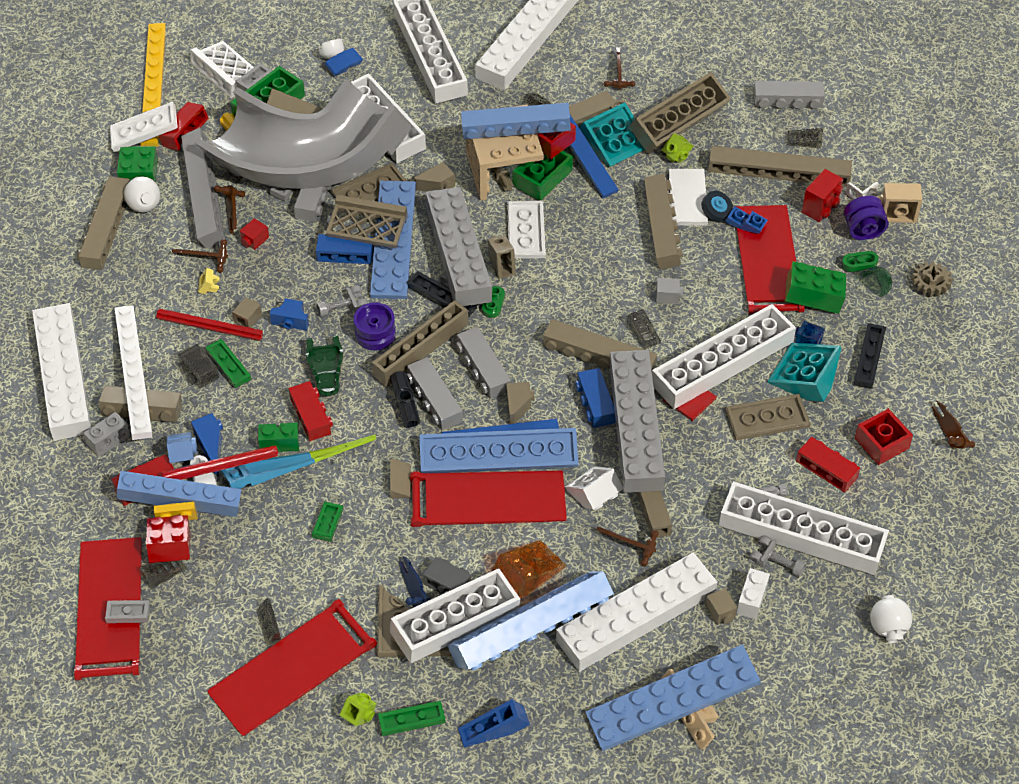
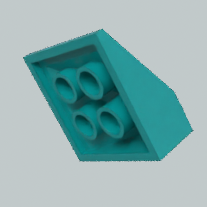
M626 102L584 121L579 127L595 154L608 167L645 150L629 128L635 117Z
M791 343L767 382L791 394H800V397L807 401L824 402L832 389L842 348L838 345Z

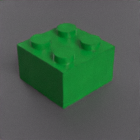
M120 147L117 168L118 178H126L131 181L136 177H148L156 183L158 166L156 147Z

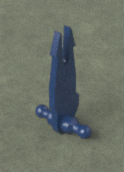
M402 556L406 567L402 561H399L400 571L403 574L406 587L411 596L406 598V604L416 607L431 599L426 596L422 581L411 565L412 562L406 556Z

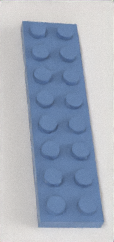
M380 181L378 202L407 207L408 219L404 223L397 249L374 245L370 298L407 299L416 181ZM377 218L376 224L382 222V219ZM392 221L389 224L393 228L399 225L400 222ZM386 225L378 228L381 234L389 230ZM393 234L384 237L386 241L394 242L395 237Z
M576 428L420 434L421 473L578 467Z
M742 644L588 710L586 714L602 751H605L761 684V681Z

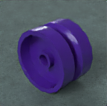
M868 195L856 198L848 203L844 209L843 214L850 234L856 240L877 238L888 228L889 221L881 200L876 196Z
M379 302L367 303L357 309L354 314L355 339L358 344L364 349L371 351L382 350L390 346L396 338L395 315L392 309L386 304Z

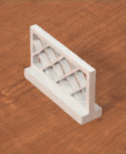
M224 41L202 50L198 48L191 49L190 63L230 98L235 96L233 91L237 86L234 80L242 77L235 75V73L246 74L254 68ZM223 47L226 50V52L217 50ZM215 55H216V56H223L224 59H222V58H215ZM227 57H234L236 60H229ZM225 64L235 65V66H234V68H233V67H226ZM237 66H245L246 69L237 68ZM225 72H232L233 75L226 74Z

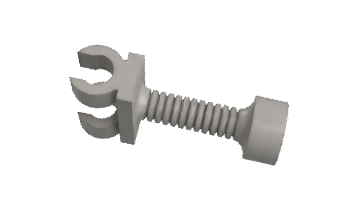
M353 286L351 289L346 288L348 299L328 304L324 301L316 303L320 317L328 315V311L351 305L355 313L362 305L367 304L366 299L355 301V298L362 297L361 287Z
M761 536L758 541L760 542L758 547L766 550V552L762 555L758 551H752L749 561L763 568L768 559H771L791 568L792 574L801 577L807 563L799 559L797 562L773 553L776 541L766 536Z

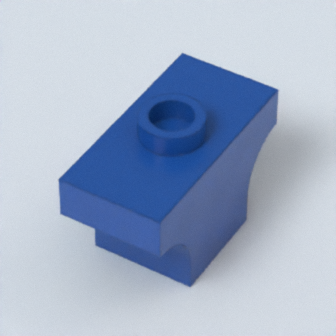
M285 298L280 307L271 308L270 320L272 325L283 326L286 329L294 328L307 331L309 321L308 314L304 313L303 301Z

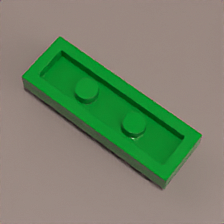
M222 339L205 347L208 355L235 388L252 380L250 373Z
M441 700L378 713L382 736L446 723Z

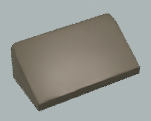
M390 459L391 498H411V465L409 463Z

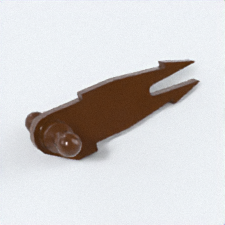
M617 47V79L604 81V86H612L613 88H618V90L627 86L634 87L635 81L622 79L620 48Z
M216 185L214 186V191L222 192L223 195H226L228 228L230 233L234 234V229L236 230L237 226L235 196L244 197L245 192L237 190L232 185L223 187Z
M226 239L220 241L221 245L218 253L172 249V252L177 254L217 258L218 273L224 271L223 265L226 263V259H228Z
M936 401L944 416L941 415L935 406H932L934 416L937 417L944 433L949 438L947 441L949 445L959 449L974 448L975 442L970 441L966 437L958 420L946 409L947 406Z
M597 526L596 530L643 548V559L640 561L643 567L648 565V560L652 557L653 552L656 553V538L659 535L657 530L651 532L650 539L644 544Z

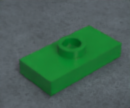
M324 501L312 532V538L332 542L344 510L343 505Z

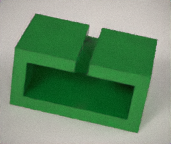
M298 422L280 423L279 427L276 424H258L259 448L274 445L277 447L278 452L299 451Z

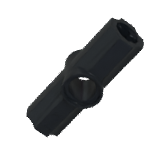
M402 371L395 372L390 376L396 397V406L400 411L403 425L407 428L416 427L420 424V418L407 373Z

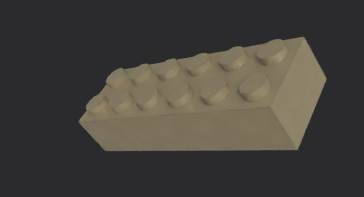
M710 72L637 117L630 124L629 128L646 152L651 154L665 145L673 133L681 135L722 109L731 98L714 74Z

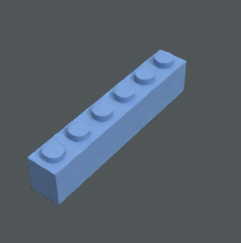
M569 103L461 111L463 139L571 131Z
M127 471L120 472L117 487V499L152 505L195 502L198 512L237 517L241 489Z

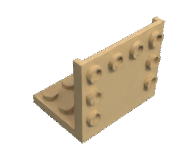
M537 133L466 139V153L480 201L487 200V193H490L489 183L487 182L490 181L488 168L543 160V152Z

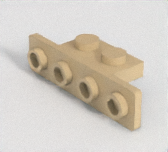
M669 669L661 679L675 674L673 669ZM712 705L681 718L701 750L705 749L714 739V734L707 723L715 722L719 716Z

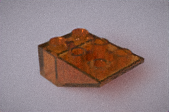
M538 540L500 554L492 571L499 568L519 598L530 595L566 568L567 565L545 543Z

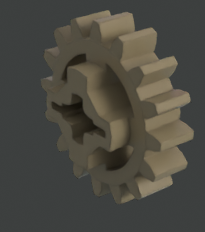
M925 261L924 266L918 264V267L914 268L911 278L913 281L912 285L917 286L916 291L922 290L923 295L929 293L930 297L933 294L939 297L940 293L946 294L947 290H950L953 277H951L952 272H947V266L942 268V263L935 265L934 261L931 264Z

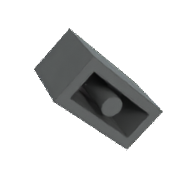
M438 557L434 558L423 574V584L441 594L471 581V574L466 569L458 568L448 560Z

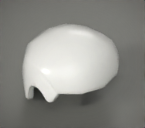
M334 39L322 43V49L318 47L319 54L324 59H330L343 52L344 45L342 39Z

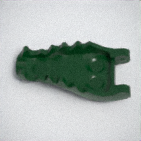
M333 335L332 341L334 344L314 347L313 339L306 338V360L316 381L319 394L322 396L336 395L340 388L339 377L343 361V349L340 344L339 335Z

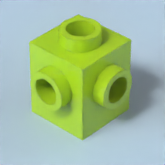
M673 133L671 138L666 141L662 151L667 154L666 158L670 161L683 162L688 157L693 145L683 136Z
M365 693L354 694L345 700L340 716L357 727L373 719L377 703L371 700V697Z

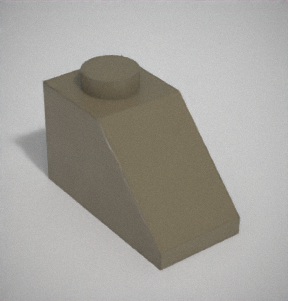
M444 162L414 177L417 191L427 192L450 189L456 186L455 174Z
M529 382L506 383L510 424L516 423L531 408V401L535 400L534 389H530Z

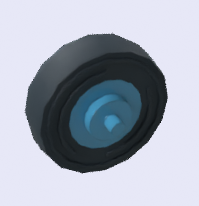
M717 190L710 191L705 195L701 203L704 214L715 222L725 221L733 210L730 198L725 193Z

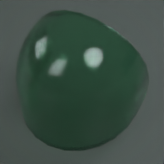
M880 266L864 269L862 272L863 278L871 274L876 276L880 284L881 297L890 292L892 277L889 271Z

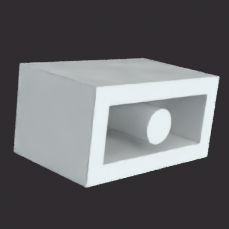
M749 569L739 600L737 614L757 620L770 574Z

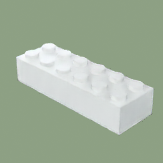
M370 74L351 82L364 95L380 106L388 109L391 104L394 105L412 126V129L393 155L389 154L396 163L426 149L424 132Z
M498 568L391 618L390 633L411 664L518 609L520 598Z

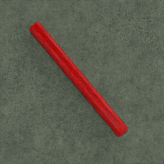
M159 309L156 313V318L159 320L257 341L263 338V331L259 329L165 309Z
M273 445L164 471L162 477L182 480L277 457L278 449Z

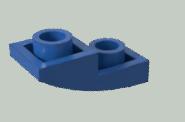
M350 48L327 60L325 65L336 76L347 72L349 67L359 65L363 59L354 48Z
M734 206L725 222L739 229L760 234L768 220L754 211L749 215Z

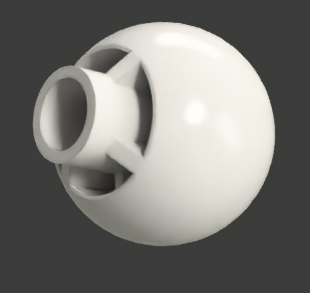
M136 177L126 185L124 198L127 205L134 211L148 212L159 203L160 189L152 179Z
M894 595L881 597L882 600L878 601L871 610V625L877 634L886 637L887 643L904 641L903 635L909 631L912 625L911 609L903 600L894 598Z

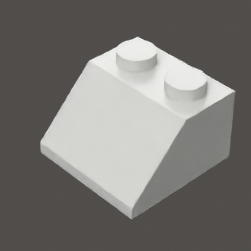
M596 466L564 486L585 509L592 510L601 508L605 501L616 498L618 493L623 490V486L614 468Z

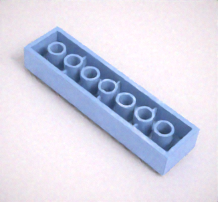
M590 571L447 646L458 668L471 669L473 671L482 667V662L488 659L493 661L501 657V652L517 649L519 647L518 643L524 640L529 642L538 637L537 634L541 631H544V633L556 628L555 624L559 622L566 623L572 620V615L578 612L583 614L591 610V605L605 603L609 600L608 597L614 593L604 571Z

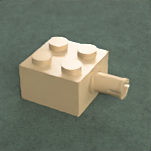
M884 183L882 195L876 197L881 200L888 221L895 223H917L922 204L921 184Z

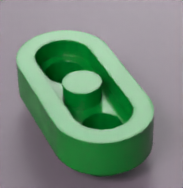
M872 251L849 253L843 257L842 267L849 272L874 269L878 264L879 257Z
M499 286L492 287V302L483 303L482 312L486 317L495 318L500 315L505 300L503 288Z

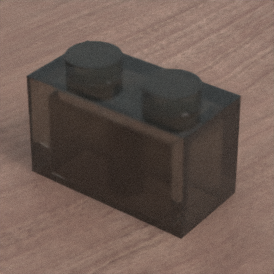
M198 344L178 354V366L183 373L186 372L188 374V379L192 385L196 384L201 389L219 379L217 367Z

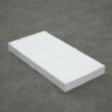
M170 102L110 125L111 148L113 152L119 151L120 147H130L177 129L175 104Z
M669 169V179L672 186L670 193L673 194L674 203L671 206H674L676 216L673 219L677 220L678 225H708V217L704 214L701 206L702 200L706 195L704 169Z
M508 201L509 242L514 248L515 259L546 258L543 201Z

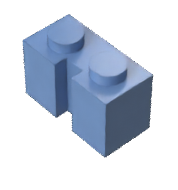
M191 432L167 436L170 463L194 459V453H197L196 437H192Z

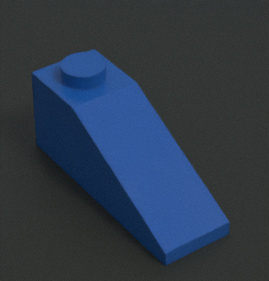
M213 413L191 421L193 433L207 460L219 459L222 445L221 430H223L220 419L216 420Z
M511 699L464 724L458 730L463 746L468 747L512 735L529 726L530 723L524 706Z

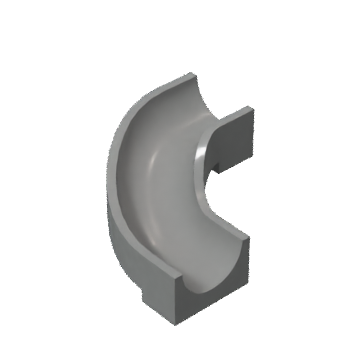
M347 79L344 80L328 104L321 111L313 114H299L276 108L236 87L233 93L237 100V112L230 128L215 140L204 141L198 138L195 144L215 163L238 177L242 176L254 182L282 188H317L334 185L354 178L371 168L386 152L393 155L412 129V126L394 105L391 104L388 109L380 106L364 95Z

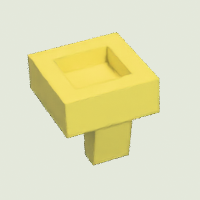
M206 268L200 276L199 293L206 294L207 291L217 292L219 286L215 285L218 283L219 277L213 274L212 269Z

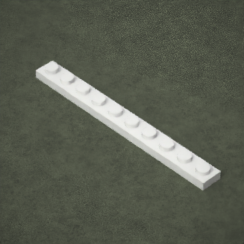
M134 306L115 308L132 440L152 438Z

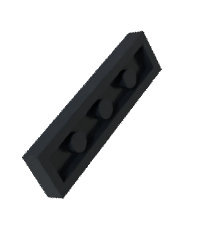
M419 271L407 281L408 288L444 308L453 302L450 288ZM477 304L463 306L468 310V318L477 309Z
M867 324L853 385L873 388L886 331L885 326Z

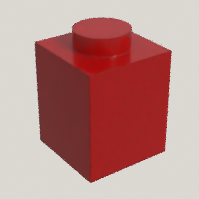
M255 218L252 219L240 230L241 243L247 248L250 247L256 250L269 238L268 226Z

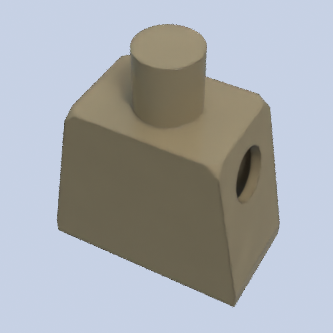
M504 235L491 237L488 240L489 259L498 279L516 275L513 246Z

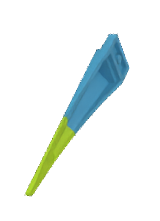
M376 435L315 451L269 458L224 469L221 472L231 488L241 489L247 484L251 487L374 441Z

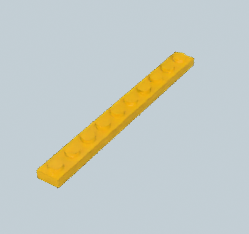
M154 23L148 26L143 113L161 106L166 35L165 23ZM159 137L150 138L140 142L141 146L159 147Z

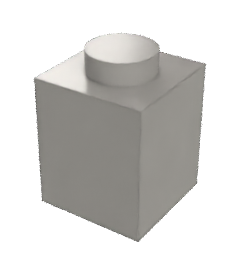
M657 278L656 303L678 304L679 298L683 297V287L680 286V279Z

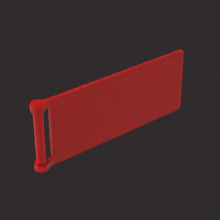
M787 205L735 206L749 215L754 211L768 220L760 234L736 227L748 314H754L771 305H754V303L786 302V278L792 261L796 262ZM773 304L779 311H798V313H804L805 306L799 304Z
M562 470L420 473L415 471L410 473V481L412 482V527L425 525L559 522L567 520L564 474ZM421 481H426L427 518L420 517Z
M141 537L81 542L76 660L74 669L75 681L87 677L123 674L140 675V623H106L105 616L107 601L141 600ZM132 662V665L82 669V666Z
M340 599L335 600L326 610L207 691L241 736L247 735L356 658L377 646L378 642L365 632L346 610L345 604ZM338 612L364 642L361 647L333 616V613Z

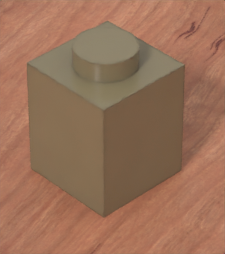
M245 297L232 312L234 323L252 328L262 316L261 305L257 301Z
M726 588L707 595L706 607L717 625L723 622L724 624L732 622L736 617L737 606Z

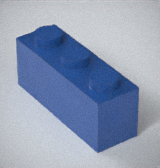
M319 234L316 247L317 262L372 264L374 245Z
M600 368L578 372L575 387L576 391L582 395L580 396L582 407L586 406L587 421L592 423L593 428L616 423L614 405Z

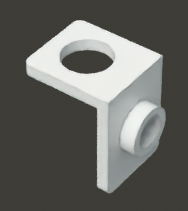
M849 182L846 195L853 200L861 196H875L879 183L875 182L864 191H861ZM851 189L856 192L857 197L852 195Z

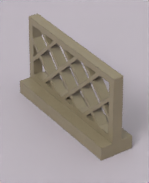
M336 195L335 207L326 236L397 249L404 223L408 219L407 207ZM338 211L348 214L340 219L337 216ZM363 215L365 218L357 222L354 217ZM374 218H380L382 219V222L374 225V223L371 220ZM351 219L354 224L345 227L343 222ZM392 221L400 222L399 225L393 228L389 224ZM369 222L372 227L363 231L360 226ZM339 224L343 228L339 232L332 231L333 227ZM386 225L389 230L381 234L378 228ZM358 228L360 231L356 235L349 233V231ZM375 230L378 236L369 238L367 234ZM393 234L395 239L394 242L386 241L384 237Z

